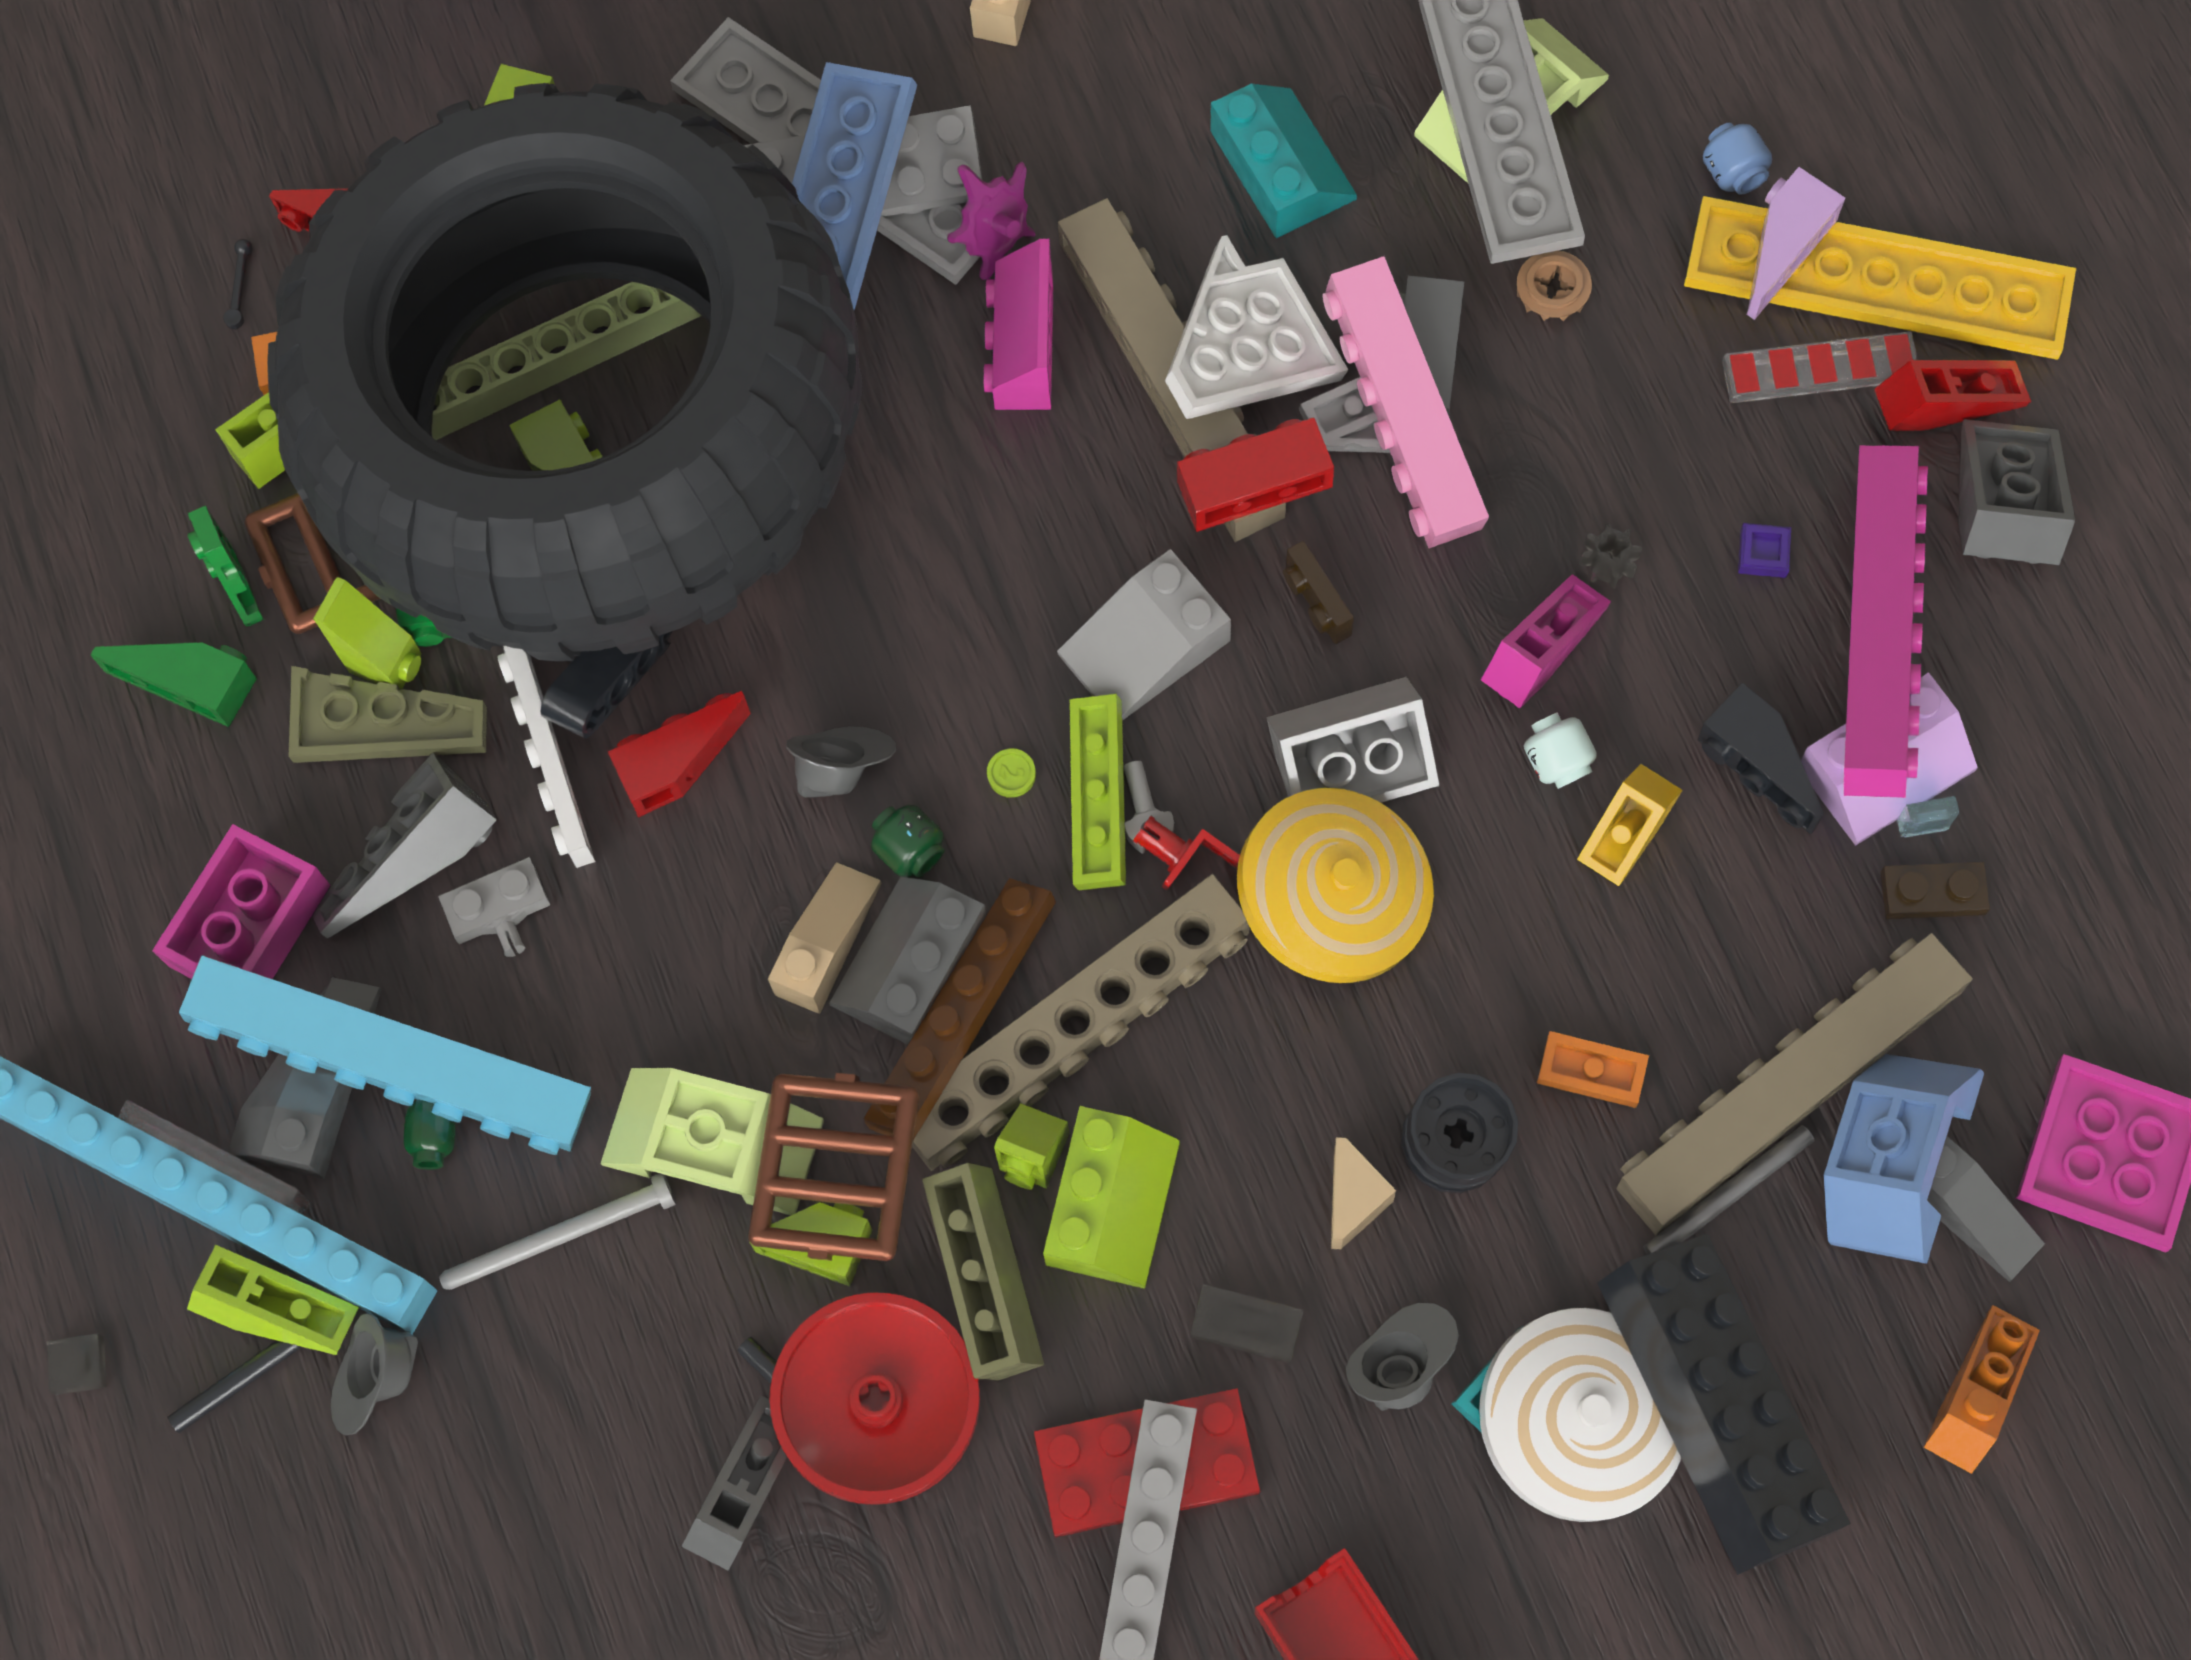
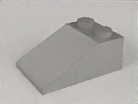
M1170 549L1132 576L1057 653L1092 696L1117 694L1122 700L1123 721L1229 643L1231 640V619Z

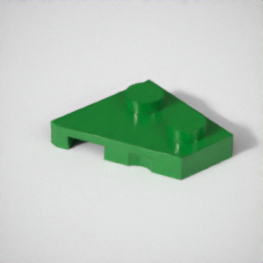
M206 505L189 512L188 516L194 527V531L187 534L189 541L199 560L203 559L213 579L219 578L244 625L248 627L264 620L232 543Z

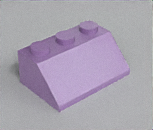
M1929 672L1921 677L1920 694H1910V706H1920L1919 736H1908V748H1918L1917 778H1907L1906 798L1844 796L1846 724L1807 747L1801 759L1814 791L1855 846L1975 772L1978 768L1959 711Z

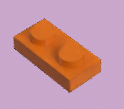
M1549 1031L1537 1084L1636 1108L1639 1103L1649 1055Z

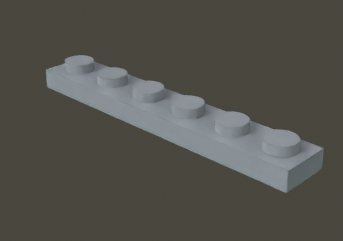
M1144 1400L1099 1660H1154L1197 1411L1195 1408Z

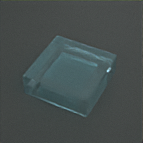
M1956 797L1906 804L1897 819L1901 837L1904 836L1906 838L1948 830L1960 813Z

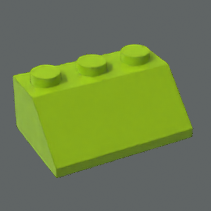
M1080 1106L1043 1252L1046 1266L1145 1289L1180 1140L1131 1117Z

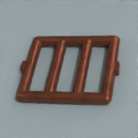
M296 493L248 514L245 518V526L262 563L258 570L264 584L268 589H273L290 630L295 634H302L318 627L313 618L321 604L303 612L267 527L294 516L327 593L336 577L341 578L324 537L309 515L299 493ZM366 585L356 588L371 602L381 599Z
M836 1073L835 1079L792 1074L777 1075L773 1080L748 1234L750 1243L757 1247L808 1252L807 1257L818 1260L832 1261L833 1255L880 1261L893 1259L897 1250L919 1102L917 1089L912 1086L859 1081L860 1077L855 1074ZM791 1095L895 1105L897 1110L893 1136L787 1125ZM783 1146L889 1157L885 1187L779 1176ZM775 1197L882 1208L877 1239L771 1227Z

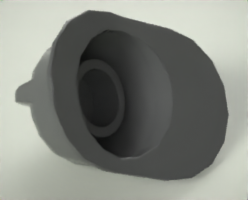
M853 726L834 728L812 735L791 737L786 741V749L795 756V775L798 780V793L805 798L850 793L857 786L866 766L880 763L892 757L896 752V742L889 735L879 730Z
M1416 1303L1403 1307L1392 1315L1350 1356L1346 1367L1348 1384L1357 1395L1368 1401H1373L1375 1406L1382 1411L1388 1408L1396 1410L1411 1408L1420 1403L1430 1392L1434 1375L1447 1363L1456 1350L1459 1337L1456 1320L1447 1309L1434 1303Z
M371 1313L359 1317L354 1325L349 1347L332 1389L331 1413L332 1421L337 1431L343 1435L356 1434L365 1425L377 1401L398 1396L405 1391L411 1378L418 1345L415 1335L384 1328L378 1318Z

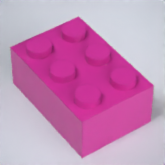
M232 824L152 951L168 967L190 979L194 976L201 956L273 979L331 885L317 867Z

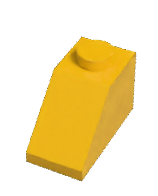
M1640 764L1620 786L1577 860L1620 886L1660 829L1683 790Z

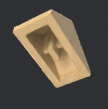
M1336 1137L1334 1146L1331 1249H1342L1394 1202L1396 1190L1347 1138Z

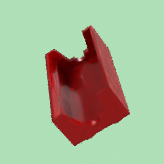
M1345 1548L1327 1559L1316 1571L1281 1594L1273 1595L1255 1607L1257 1619L1284 1660H1419Z

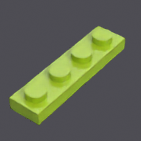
M1117 694L1070 699L1073 885L1078 890L1125 886L1122 700Z

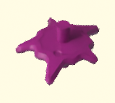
M1019 162L1015 166L1014 173L1010 179L1006 180L1003 176L993 178L989 183L982 181L967 165L962 164L957 167V172L966 189L967 202L961 210L962 221L960 227L949 233L947 239L950 243L965 244V248L970 256L982 258L979 277L982 280L991 278L995 271V262L1003 258L1005 253L1014 246L1018 239L1021 237L1031 238L1036 235L1035 231L1026 222L1028 204L1024 199V185L1027 169L1023 162Z

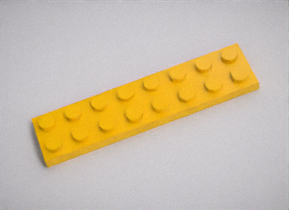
M1703 196L1684 286L1750 299L1762 229L1768 208ZM1836 222L1769 303L2058 360L2064 346L2076 268Z

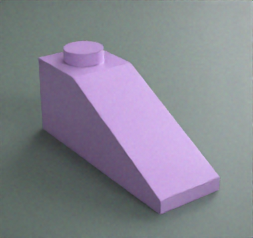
M1800 167L1795 170L1787 181L1780 178L1773 185L1765 199V202L1769 204V208L1763 224L1747 315L1754 320L1837 222L1845 200L1844 196Z

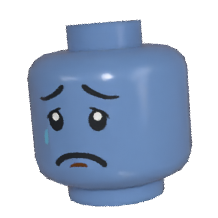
M1725 123L1709 135L1708 139L1710 142L1703 151V162L1719 188L1726 192L1736 191L1740 195L1755 190L1767 180L1769 176L1768 169L1772 164V154L1753 126L1749 124L1734 126L1732 123Z

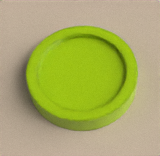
M1002 750L996 753L989 761L987 767L988 782L991 788L1001 796L1014 798L1024 795L1032 788L1036 779L1034 762L1022 750Z

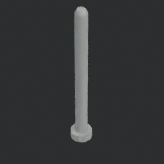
M656 1174L651 1177L652 1185L447 1269L439 1276L441 1285L444 1289H455L659 1203L664 1210L676 1205V1200L668 1179L664 1174Z

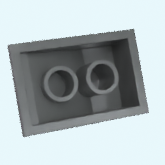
M1964 419L1961 426L1958 519L1963 555L2017 560L2031 564L2060 565L2075 523V516L2059 430Z

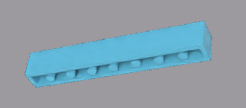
M205 956L200 958L179 1011L183 1020L190 1023L188 1031L196 1035L217 1040L219 1034L238 1039V1048L262 1057H266L268 1050L288 1056L285 1063L294 1068L315 1073L318 1066L336 1072L334 1080L339 1083L361 1090L364 1089L366 1083L385 1089L383 1093L385 1098L403 1105L412 1106L414 1099L433 1103L434 1106L431 1112L435 1115L454 1122H461L462 1116L481 1121L480 1129L489 1134L508 1139L510 1133L513 1132L530 1138L528 1143L530 1147L553 1155H557L559 1148L571 1151L591 1096V1087Z

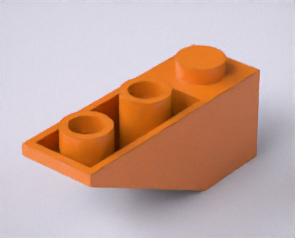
M1994 1305L1991 1306L1938 1411L1924 1448L1972 1474L1998 1438L2040 1332L2039 1329Z

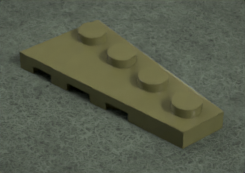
M291 666L289 758L293 763L430 756L432 753L435 755L486 753L487 707L483 700L428 690L416 692L400 689L395 684L384 682L372 684L352 680L350 676L334 673L328 676L312 673L306 668Z

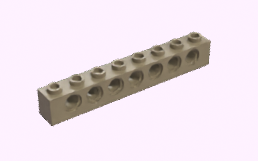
M1213 874L962 1059L912 1143V1147L928 1168L932 1171L940 1164L943 1168H947L956 1163L967 1153V1144L981 1134L986 1138L999 1131L1008 1122L1006 1115L1017 1108L1020 1103L1031 1106L1039 1101L1049 1090L1047 1084L1061 1074L1069 1077L1079 1071L1089 1060L1087 1054L1101 1044L1105 1047L1115 1044L1128 1032L1129 1028L1127 1025L1141 1014L1145 1017L1155 1014L1168 1002L1169 998L1166 995L1181 984L1185 988L1195 984L1207 973L1208 968L1206 965L1218 956L1222 955L1224 958H1228L1239 951L1248 941L1245 936L1249 934V925L1242 909ZM1197 928L1203 930L1208 935V938L1200 945H1189L1182 940L1181 936L1185 931ZM1150 958H1161L1168 963L1169 967L1162 974L1151 975L1142 969V965ZM1112 987L1123 988L1129 993L1128 999L1119 1005L1108 1004L1102 999V995ZM1071 1017H1082L1089 1022L1087 1030L1078 1035L1068 1034L1062 1029L1064 1022ZM1040 1046L1045 1048L1049 1052L1048 1058L1039 1065L1026 1063L1022 1056L1030 1047ZM992 1076H1001L1009 1081L1007 1089L999 1095L985 1093L982 1090L983 1083ZM961 1106L969 1112L963 1123L951 1126L941 1120L943 1113L948 1108Z

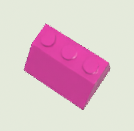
M1039 239L995 262V279L986 280L987 308H994V321L985 322L986 350H993V364H984V392H993L995 410H1051L1054 283L1050 239Z

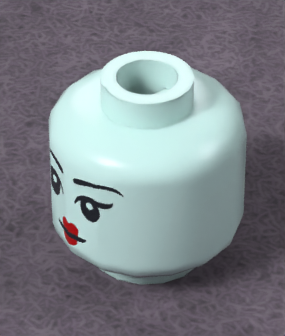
M1557 712L1531 725L1535 734L1526 740L1524 750L1541 782L1545 784L1555 783L1559 789L1593 772L1590 764L1595 761L1597 753L1579 719L1570 717L1561 720Z

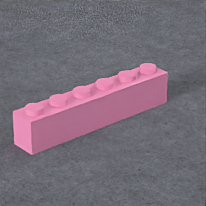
M1383 256L1331 274L1326 293H1323L1324 306L1329 318L1332 321L1338 320L1343 332V336H1340V345L1344 357L1349 364L1355 363L1361 377L1357 380L1360 397L1366 407L1372 405L1378 420V422L1374 423L1376 437L1383 450H1390L1395 466L1391 468L1392 476L1398 491L1401 494L1406 492L1413 509L1409 510V518L1415 534L1418 537L1424 536L1428 548H1432L1482 530L1489 515L1385 257Z

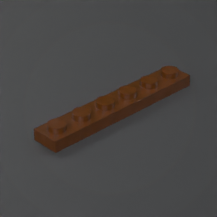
M1011 878L1008 879L884 1083L912 1086L917 1089L919 1102L913 1141L1054 907L1056 900L1050 890ZM872 1103L863 1118L869 1130L893 1136L897 1106Z

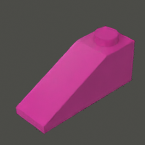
M1572 574L1501 641L1481 681L1498 692L1503 698L1521 708L1544 686L1606 611L1611 601Z

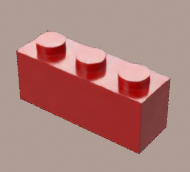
M1314 417L1304 421L1299 419L1285 421L1279 424L1273 431L1258 436L1245 434L1232 440L1229 445L1212 451L1209 449H1199L1189 453L1183 460L1177 462V483L1196 532L1333 487L1334 465Z

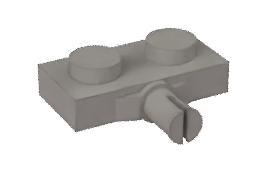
M530 857L438 896L454 938L459 945L481 935L497 933L504 949V954L507 957L516 956L510 943V938L518 954L525 950L515 925L519 924L527 915L550 906V902Z

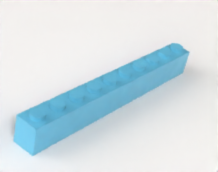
M0 1056V1118L331 1294L358 1306L360 1309L371 1313L401 1331L414 1333L437 1293V1290L425 1279Z

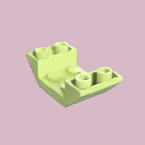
M1543 18L1523 20L1550 115L1566 101H1569L1577 108L1608 80L1609 75ZM1442 90L1415 130L1414 136L1468 183Z
M631 1068L601 1165L648 1178L651 1177L652 1171L740 1194L746 1204L753 1205L771 1094L673 1068ZM790 1103L787 1125L822 1129L824 1123L822 1117ZM783 1146L779 1176L807 1179L815 1149ZM775 1197L773 1211L793 1215L797 1212L800 1199Z

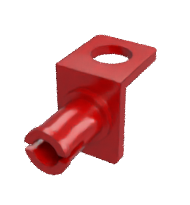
M1151 815L1143 828L1159 840H1156L1143 829H1140L1133 842L1140 844L1169 865L1167 871L1170 874L1161 886L1166 891L1171 887L1201 844L1238 870L1240 855L1203 828L1194 841L1189 838L1186 842L1155 820V817Z

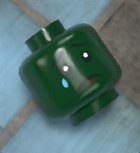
M905 805L897 810L890 806L882 811L872 824V828L876 831L871 842L873 852L899 877L915 875L919 878L924 876L939 862L945 850L941 846L944 839L942 830L916 805Z

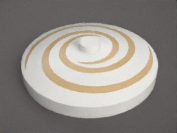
M1571 1308L1546 1314L1518 1329L1499 1348L1492 1359L1483 1381L1480 1396L1479 1413L1482 1436L1489 1457L1501 1478L1528 1504L1546 1514L1569 1521H1602L1628 1514L1642 1507L1661 1492L1670 1481L1680 1463L1681 1456L1612 1313L1598 1309Z

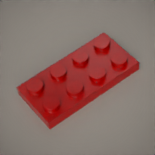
M1238 1388L1167 1403L1197 1409L1179 1511L1260 1494ZM1143 1408L1034 1431L1055 1537L1123 1523Z

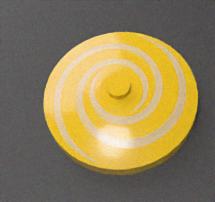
M1317 788L1302 791L1283 799L1274 805L1252 829L1242 848L1238 862L1237 889L1239 901L1252 932L1262 946L1278 961L1293 971L1316 980L1332 983H1353L1383 974L1397 965L1413 950L1424 934L1430 920L1434 898L1433 878L1428 858L1422 845L1409 826L1396 813L1379 801L1355 791L1338 788Z

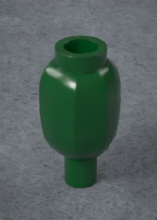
M415 1100L412 1106H409L407 1109L404 1123V1148L413 1157L414 1167L434 1170L442 1168L444 1158L453 1151L455 1122L433 1114L431 1111L434 1104L423 1100Z

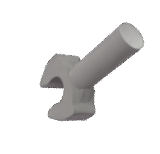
M1132 761L1124 765V771L1136 813L1131 820L1125 822V834L1128 842L1143 854L1145 848L1138 843L1136 844L1133 840L1140 829H1144L1143 826L1152 815L1155 817V820L1173 833L1174 820L1170 811L1163 812L1154 807L1142 761Z

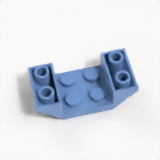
M1885 1054L1853 1080L1824 1172L1827 1237L1831 1245L1927 1264L1941 1219V1214L1927 1201L1952 1117L1971 1119L1984 1076V1072L1981 1069Z

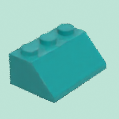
M1251 83L1211 102L1210 131L1275 238L1283 236L1357 200L1356 192L1291 88Z

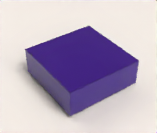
M1743 523L1740 532L1738 574L1786 578L1789 573L1791 527Z

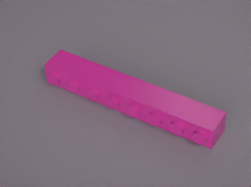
M1859 445L1844 796L1906 798L1907 778H1917L1918 748H1908V736H1919L1920 706H1910V694H1920L1921 664H1911V653H1921L1922 623H1912L1913 613H1923L1924 583H1914V573H1924L1925 543H1915L1916 534H1925L1926 504H1917V495H1927L1928 466H1918L1919 446Z

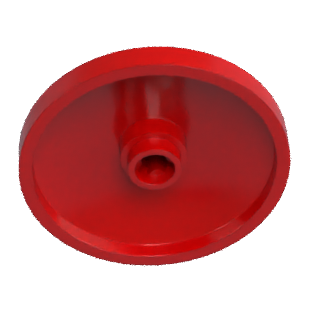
M873 1292L848 1296L822 1307L809 1316L795 1330L783 1347L773 1371L770 1387V1412L777 1439L792 1465L806 1480L823 1492L836 1498L859 1504L878 1505L906 1500L930 1489L941 1481L955 1467L967 1450L977 1425L980 1406L979 1381L974 1379L965 1342L948 1320L929 1306L912 1298L890 1293Z

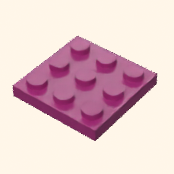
M2063 1054L2059 1058L2015 1199L2166 1253L2172 1248L2191 1184V1099Z

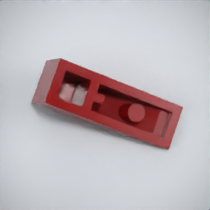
M1909 360L1874 389L1890 431H1925L1963 422L1964 419L1971 420L2026 407L2031 403L2016 361Z

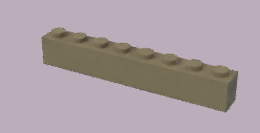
M1106 198L1058 221L1060 246L1184 457L1199 449H1209L1212 451L1227 446L1235 438L1248 434L1241 423L1244 421V416L1240 406L1186 419L1171 393L1165 379L1187 321L1182 323L1174 311L1177 309V304L1170 288L1166 284L1160 286L1153 275L1155 267L1147 250L1144 247L1138 249L1131 238L1133 230L1123 211L1116 213L1110 201ZM1286 503L1226 522L1224 525L1234 542H1237L1284 519Z
M1932 933L1920 943H1917L1913 938L1903 943L1890 955V959L1894 963L1882 973H1879L1875 967L1869 970L1852 985L1856 993L1844 1003H1841L1837 997L1831 1000L1814 1015L1818 1023L1806 1033H1803L1799 1028L1793 1030L1775 1046L1780 1053L1765 1064L1761 1058L1755 1060L1737 1076L1741 1084L1730 1093L1726 1094L1722 1088L1717 1090L1698 1107L1703 1113L1689 1125L1681 1119L1659 1138L1664 1145L1650 1156L1644 1150L1640 1151L1621 1167L1620 1170L1624 1173V1176L1616 1189L1656 1236L1966 989L1973 978Z

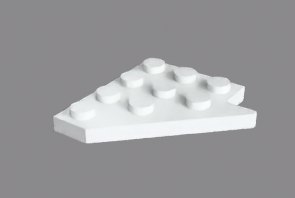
M1221 236L1213 251L1165 379L1186 419L1341 381L1348 368L1284 258L1245 267L1228 236Z

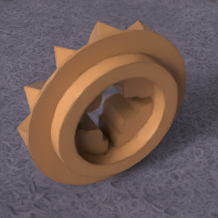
M1558 250L1533 255L1519 270L1517 276V297L1521 298L1527 312L1532 310L1539 314L1543 321L1549 317L1560 318L1564 321L1569 315L1575 312L1580 313L1590 298L1592 289L1591 275L1585 264L1570 253ZM1555 273H1559L1560 288L1563 290H1558L1556 296L1550 299L1548 298L1545 285H1549L1551 279H1554Z

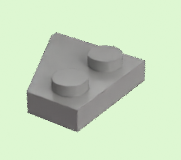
M1361 377L1300 404L1299 411L1304 420L1315 418L1328 451L1390 453L1389 449L1383 450L1377 440L1374 423L1378 422L1372 405L1366 407L1360 397L1357 380Z

